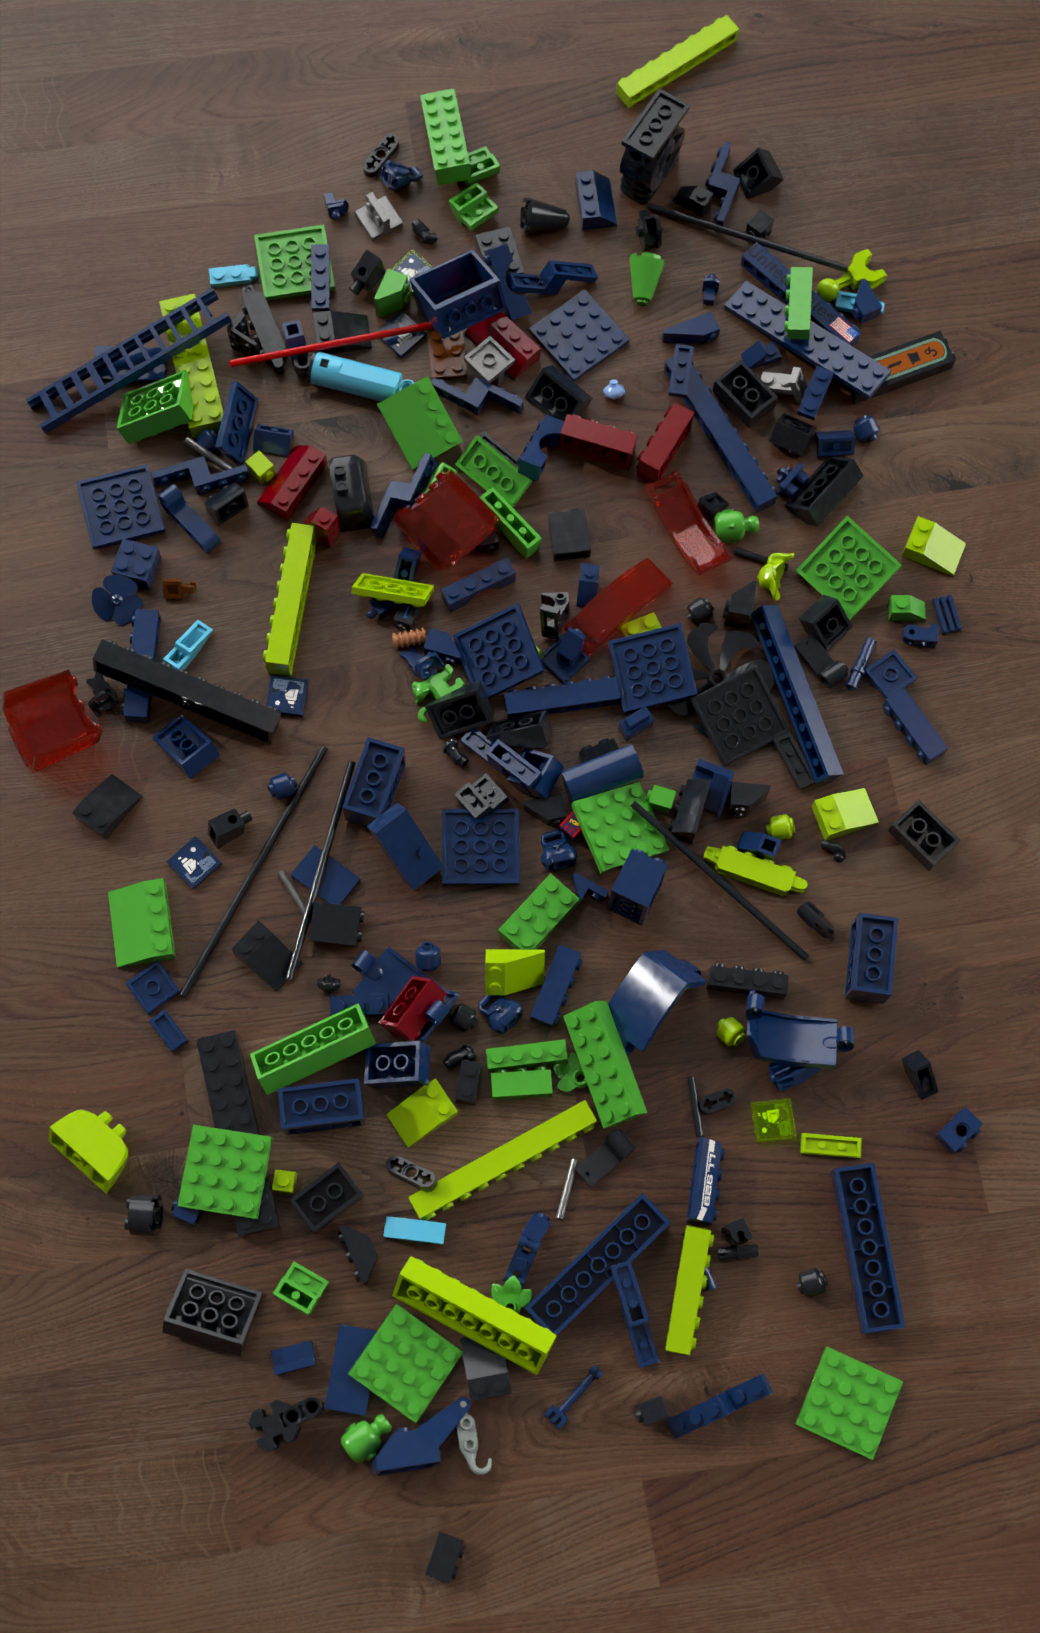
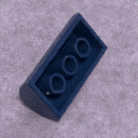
M632 744L561 771L570 804L580 799L614 790L644 777L641 762Z

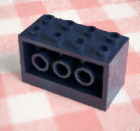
M367 737L342 807L345 821L367 827V825L390 809L406 764L405 748Z
M631 849L611 890L607 909L642 925L662 885L668 865L660 858L655 857L653 859L647 856V853L643 850Z
M858 913L853 920L850 931L844 999L884 1004L891 997L898 918Z
M359 1078L278 1088L281 1128L286 1135L366 1125L362 1086Z

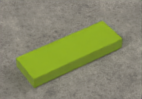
M801 1133L800 1154L860 1159L862 1138Z

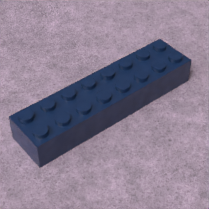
M874 1163L834 1168L831 1171L860 1333L867 1334L905 1328Z
M642 1193L525 1307V1310L541 1327L547 1328L552 1333L558 1335L614 1280L610 1266L629 1260L632 1262L671 1222Z

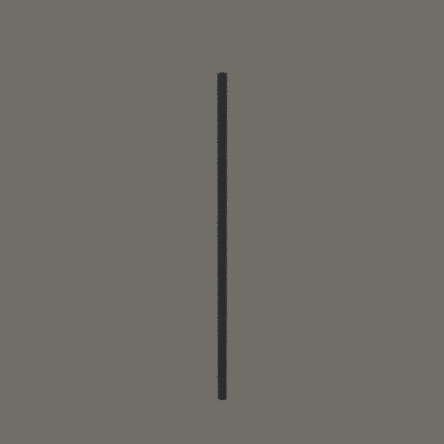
M325 746L320 747L179 993L182 997L186 998L325 756L328 750Z

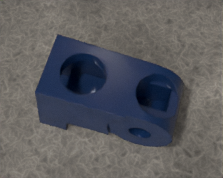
M909 624L904 628L901 636L902 640L908 645L935 648L938 643L939 624H931L930 628H919L914 624Z

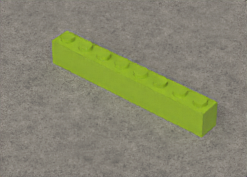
M728 15L718 18L710 26H706L697 34L689 36L681 44H676L673 49L662 53L657 59L649 61L641 69H636L628 77L620 79L617 83L616 94L630 108L659 88L737 41L739 28Z

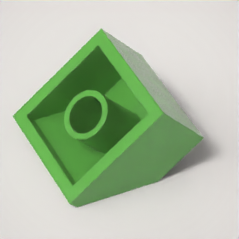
M387 269L374 298L376 317L380 318L401 310L404 304L409 302L411 293H409L410 283H408V275Z

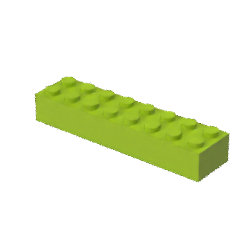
M195 294L159 301L163 317L195 298ZM199 312L190 316L197 329L202 327ZM186 319L175 325L181 338L193 332ZM171 329L166 332L171 346L177 342V339ZM204 338L199 344L190 349L187 348L173 357L176 373L184 370L188 372L193 404L192 419L188 424L192 438H195L204 429H213L216 433L219 432L224 413L206 338Z
M292 523L291 529L287 530L286 540H288V545L284 546L283 550L285 561L280 566L282 577L281 581L278 580L276 591L278 592V597L274 598L273 602L275 613L270 617L272 629L266 638L268 649L264 650L263 661L269 675L292 676L317 544L314 526Z
M410 1256L400 1272L392 1295L538 1375L557 1336L549 1329L537 1325L531 1319L515 1313L514 1310L502 1306L494 1299L480 1294L477 1290L465 1286L457 1279L443 1274L440 1270L434 1269L422 1260Z

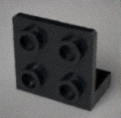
M239 312L227 326L230 346L235 351L245 354L246 357L259 355L258 344L248 337L249 330L246 315Z

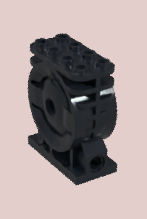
M660 88L623 138L621 144L626 149L620 164V173L622 174L620 190L626 196L642 204L651 201L677 164L685 137V129L679 126V123L690 109L689 104Z

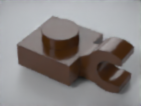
M182 578L163 579L162 581L164 599H183V593L194 594L196 590V582L182 584Z

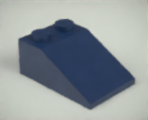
M182 714L152 737L176 766L190 779L220 756L212 741Z

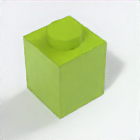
M260 451L245 461L247 470L261 484L273 478L275 474L274 465Z
M275 1169L272 1190L276 1193L294 1195L297 1180L296 1172Z

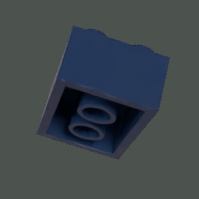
M422 1041L381 1043L370 1046L366 1049L364 1084L375 1089L429 1085L430 1045Z

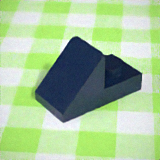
M761 340L741 353L744 363L750 369L779 361L782 357L776 342L762 345Z
M574 873L572 881L576 895L580 899L579 905H581L587 893L590 894L589 896L592 899L605 902L609 893L607 889Z

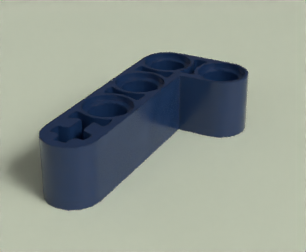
M174 484L158 495L164 510L206 554L222 543L218 535L188 505L182 493Z

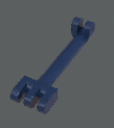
M595 1365L591 1367L588 1371L589 1374L558 1409L552 1405L543 1415L545 1418H548L551 1413L555 1415L549 1421L551 1424L560 1419L561 1421L556 1425L558 1430L568 1420L564 1415L595 1379L598 1380L603 1373Z

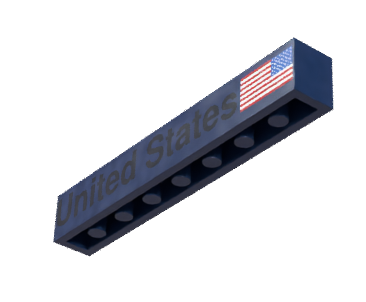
M755 243L742 255L740 265L781 301L789 305V301H786V289L790 290V285H787V274H791V269L786 268L764 246ZM812 290L810 320L853 347L859 341L861 335L859 328L856 325H852L843 314L838 313L829 302L824 301L816 291Z

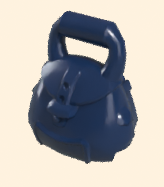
M387 160L382 166L381 177L385 186L395 191L409 185L411 182L421 180L423 174L417 167H406L401 163Z
M557 829L543 833L541 837V845L543 847L541 863L546 870H560L576 863L577 852L568 843L567 836L563 831ZM562 837L561 840H554L548 843L545 841L552 838Z
M485 995L478 1002L479 1011L489 1019L490 1027L493 1031L500 1034H505L523 1014L519 1002L505 999L502 995ZM495 996L497 1000L489 1007L488 1010L484 1009V1007Z

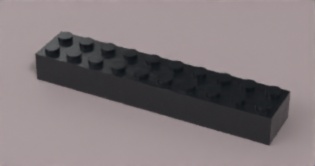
M102 639L92 659L94 672L269 744H271L280 724L281 713L275 707L263 706L258 700H249L238 692L225 690L219 684L212 685L207 683V680L202 677L195 678L190 676L185 670L179 669L178 671L173 669L168 663L156 662L151 656L139 655L135 650L129 647L122 648L112 640L105 641Z
M236 1030L196 1039L215 1128L260 1135L238 1033ZM268 1169L258 1219L234 1215L237 1233L240 1238L281 1228Z

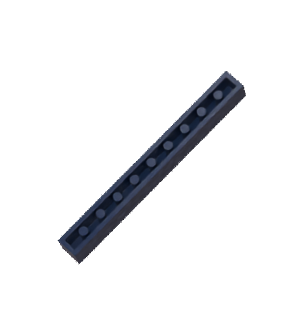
M674 357L666 360L664 364V371L670 380ZM692 362L687 397L682 399L689 410L694 412V418L754 511L758 513L775 504L777 491L769 484L765 472H761L756 458L750 455L747 444L741 441L738 430L732 427L728 415L723 413L719 401L714 399L710 387L704 384L701 373L695 370Z
M762 605L751 613V618L815 783L832 782L844 773L778 605Z

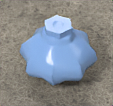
M611 380L609 385L603 389L604 396L613 400L625 395L624 387L618 384L617 380Z

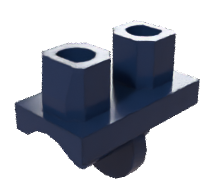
M799 463L792 472L789 466L786 469L779 468L777 470L779 477L776 480L781 483L777 494L780 496L785 494L793 498L799 489L793 483L796 481L803 486L809 479V476L803 471L804 465Z

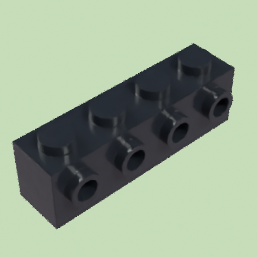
M715 963L714 966L710 965L708 969L706 989L749 995L750 991L755 990L757 994L765 997L784 999L787 995L789 975H785L782 971H772V973L764 972V969L760 968L745 970L743 966L729 968L725 967V964Z

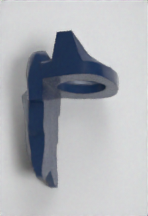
M412 646L409 652H400V657L407 661L414 675L422 680H427L431 675H435L436 666L441 669L445 666L436 652L423 656L417 652L415 646Z

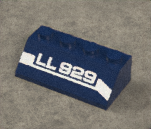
M699 1137L696 1141L686 1222L711 1225L712 1221H716L717 1209H714L715 1201L719 1200L720 1189L717 1188V1180L721 1181L722 1169L719 1168L720 1160L723 1161L725 1149L721 1148V1142L705 1137Z

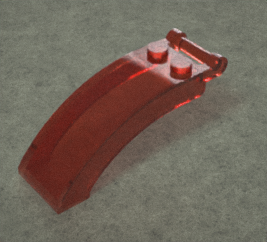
M674 470L671 472L672 474L660 480L645 484L644 488L674 545L688 565L699 576L731 561L732 558L726 545L717 537L704 518L686 481H683L680 472ZM676 481V486L656 495V489Z
M646 558L628 569L604 588L563 627V630L567 632L569 627L575 629L574 627L579 624L594 640L592 644L585 640L584 652L589 656L636 613L658 597H661L673 583L649 558Z

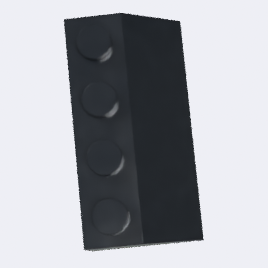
M829 456L797 491L793 498L785 504V507L806 524L819 526L864 475L854 459Z

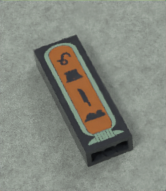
M941 330L869 356L891 370V375L871 398L951 370L956 357L954 352L950 350L948 340L943 336ZM846 386L854 404L868 400Z

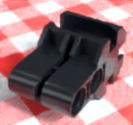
M317 1397L306 1398L292 1406L286 1402L275 1400L269 1403L273 1414L267 1416L264 1408H259L252 1412L249 1426L251 1430H257L262 1427L265 1436L256 1440L258 1447L274 1451L280 1448L276 1437L283 1435L286 1443L297 1440L301 1429L300 1425L322 1414L324 1403ZM312 1401H316L318 1404V1409L314 1413L309 1410V1404ZM293 1410H296L299 1414L296 1422H292L290 1419V1413Z

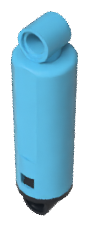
M314 351L312 357L307 353L298 354L294 357L296 374L301 377H307L308 383L379 402L384 401L414 383L409 379L403 380V376L399 372Z

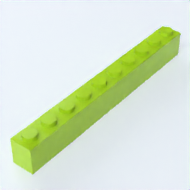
M586 1100L438 1180V1185L433 1191L424 1192L420 1190L408 1198L419 1219L428 1221L435 1217V1212L440 1209L446 1211L453 1207V1202L458 1199L462 1202L472 1196L471 1192L477 1189L480 1192L488 1188L489 1182L493 1180L498 1182L506 1178L507 1172L511 1170L517 1172L525 1167L524 1163L531 1160L533 1163L542 1158L541 1154L547 1150L551 1153L560 1148L559 1144L565 1140L569 1143L577 1138L576 1134L582 1131L585 1134L593 1130L597 1120Z

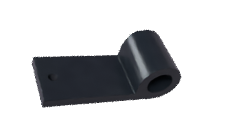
M812 633L794 646L826 688H832L848 676L847 665L844 662H834Z
M616 1129L612 1130L606 1136L608 1140L575 1168V1171L590 1188L636 1148L621 1129L618 1131Z

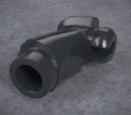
M420 219L412 222L413 232L422 239V243L432 245L437 241V234L435 232L431 233L430 229Z
M450 738L443 745V753L449 755L455 765L463 768L467 765L469 758L456 749V746L459 744L458 741Z
M462 1045L459 1050L447 1054L443 1063L451 1070L460 1064L462 1060H475L476 1054L471 1046Z

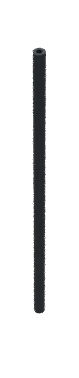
M649 203L647 210L754 244L759 243L761 246L847 273L849 268L848 265L653 203Z
M349 760L285 977L288 980H293L312 916L314 901L316 902L356 764L354 761Z
M634 801L630 805L803 961L808 958L809 955L638 802Z

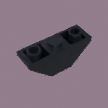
M342 1225L339 1227L341 1232L337 1234L341 1244L346 1243L349 1251L345 1253L349 1263L354 1262L357 1269L353 1271L357 1282L362 1281L363 1285L368 1284L378 1258L373 1242L369 1235Z

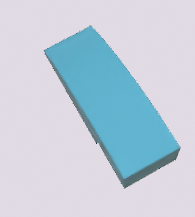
M197 620L175 642V647L163 658V662L168 663L173 669L178 671L179 669L185 670L204 646L213 629Z
M386 1217L383 1237L443 1245L446 1223Z

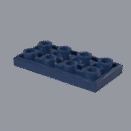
M95 346L94 358L114 346ZM145 347L150 357L162 351L160 347ZM140 348L128 354L135 367L146 361ZM124 357L113 363L120 376L131 370ZM167 361L133 382L153 383L166 378ZM108 366L98 372L102 381L111 382L114 380Z
M339 1325L325 1409L366 1415L370 1390L348 1375V1373L378 1330Z

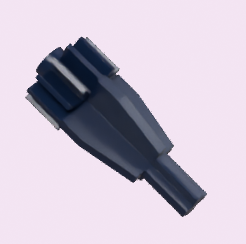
M771 1063L768 1065V1070L770 1071L768 1077L771 1084L776 1085V1088L781 1092L803 1083L820 1071L821 1068Z

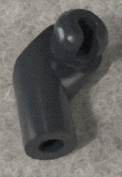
M822 840L821 849L830 850L834 855L835 862H843L846 858V852L841 844Z

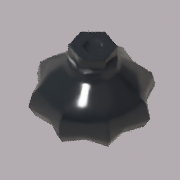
M327 974V977L318 978L317 986L324 992L325 996H332L333 992L340 988L341 981L331 977V974Z

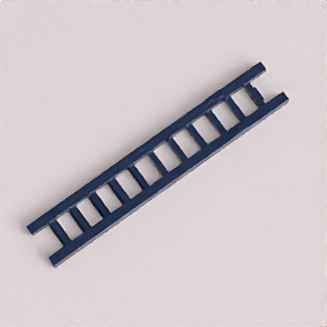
M208 289L27 398L26 402L33 411L45 405L51 418L39 425L45 433H48L187 348L190 349L199 344L202 339L231 323L232 320L227 312L214 320L212 319L213 315L207 306L219 300L214 289ZM202 310L209 323L197 329L190 316ZM186 319L193 332L181 338L175 325ZM171 329L177 342L166 348L159 335ZM155 338L162 351L150 357L144 344ZM140 348L146 361L135 367L128 354ZM124 357L131 370L120 376L113 363ZM108 366L114 380L105 385L98 372ZM89 377H92L98 388L91 394L88 393L82 382ZM74 386L77 387L82 396V399L76 403L72 402L67 393V390ZM60 395L67 408L58 413L51 400L57 399V396Z

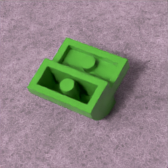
M487 147L468 153L472 179L464 180L463 182L468 186L500 173V165L495 156L490 154Z
M477 182L449 200L450 208L461 225L465 224L470 230H473L499 213L498 206L488 198L487 192Z
M293 1261L272 1296L309 1316L318 1304V1300L329 1284V1281Z

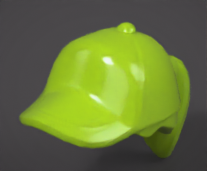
M794 553L771 554L767 564L761 568L757 576L761 589L771 591L774 601L780 599L778 588L781 586L780 579L784 573L785 562L790 561L794 557Z

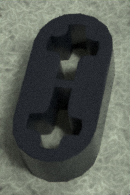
M727 1088L706 1095L699 1103L700 1110L708 1115L729 1108L736 1101V1094L733 1090ZM724 1093L727 1096H732L729 1100L730 1103H727V1101L719 1102V1099L724 1097ZM705 1100H708L709 1103L716 1101V1104L712 1105L711 1110L703 1107L706 1103Z

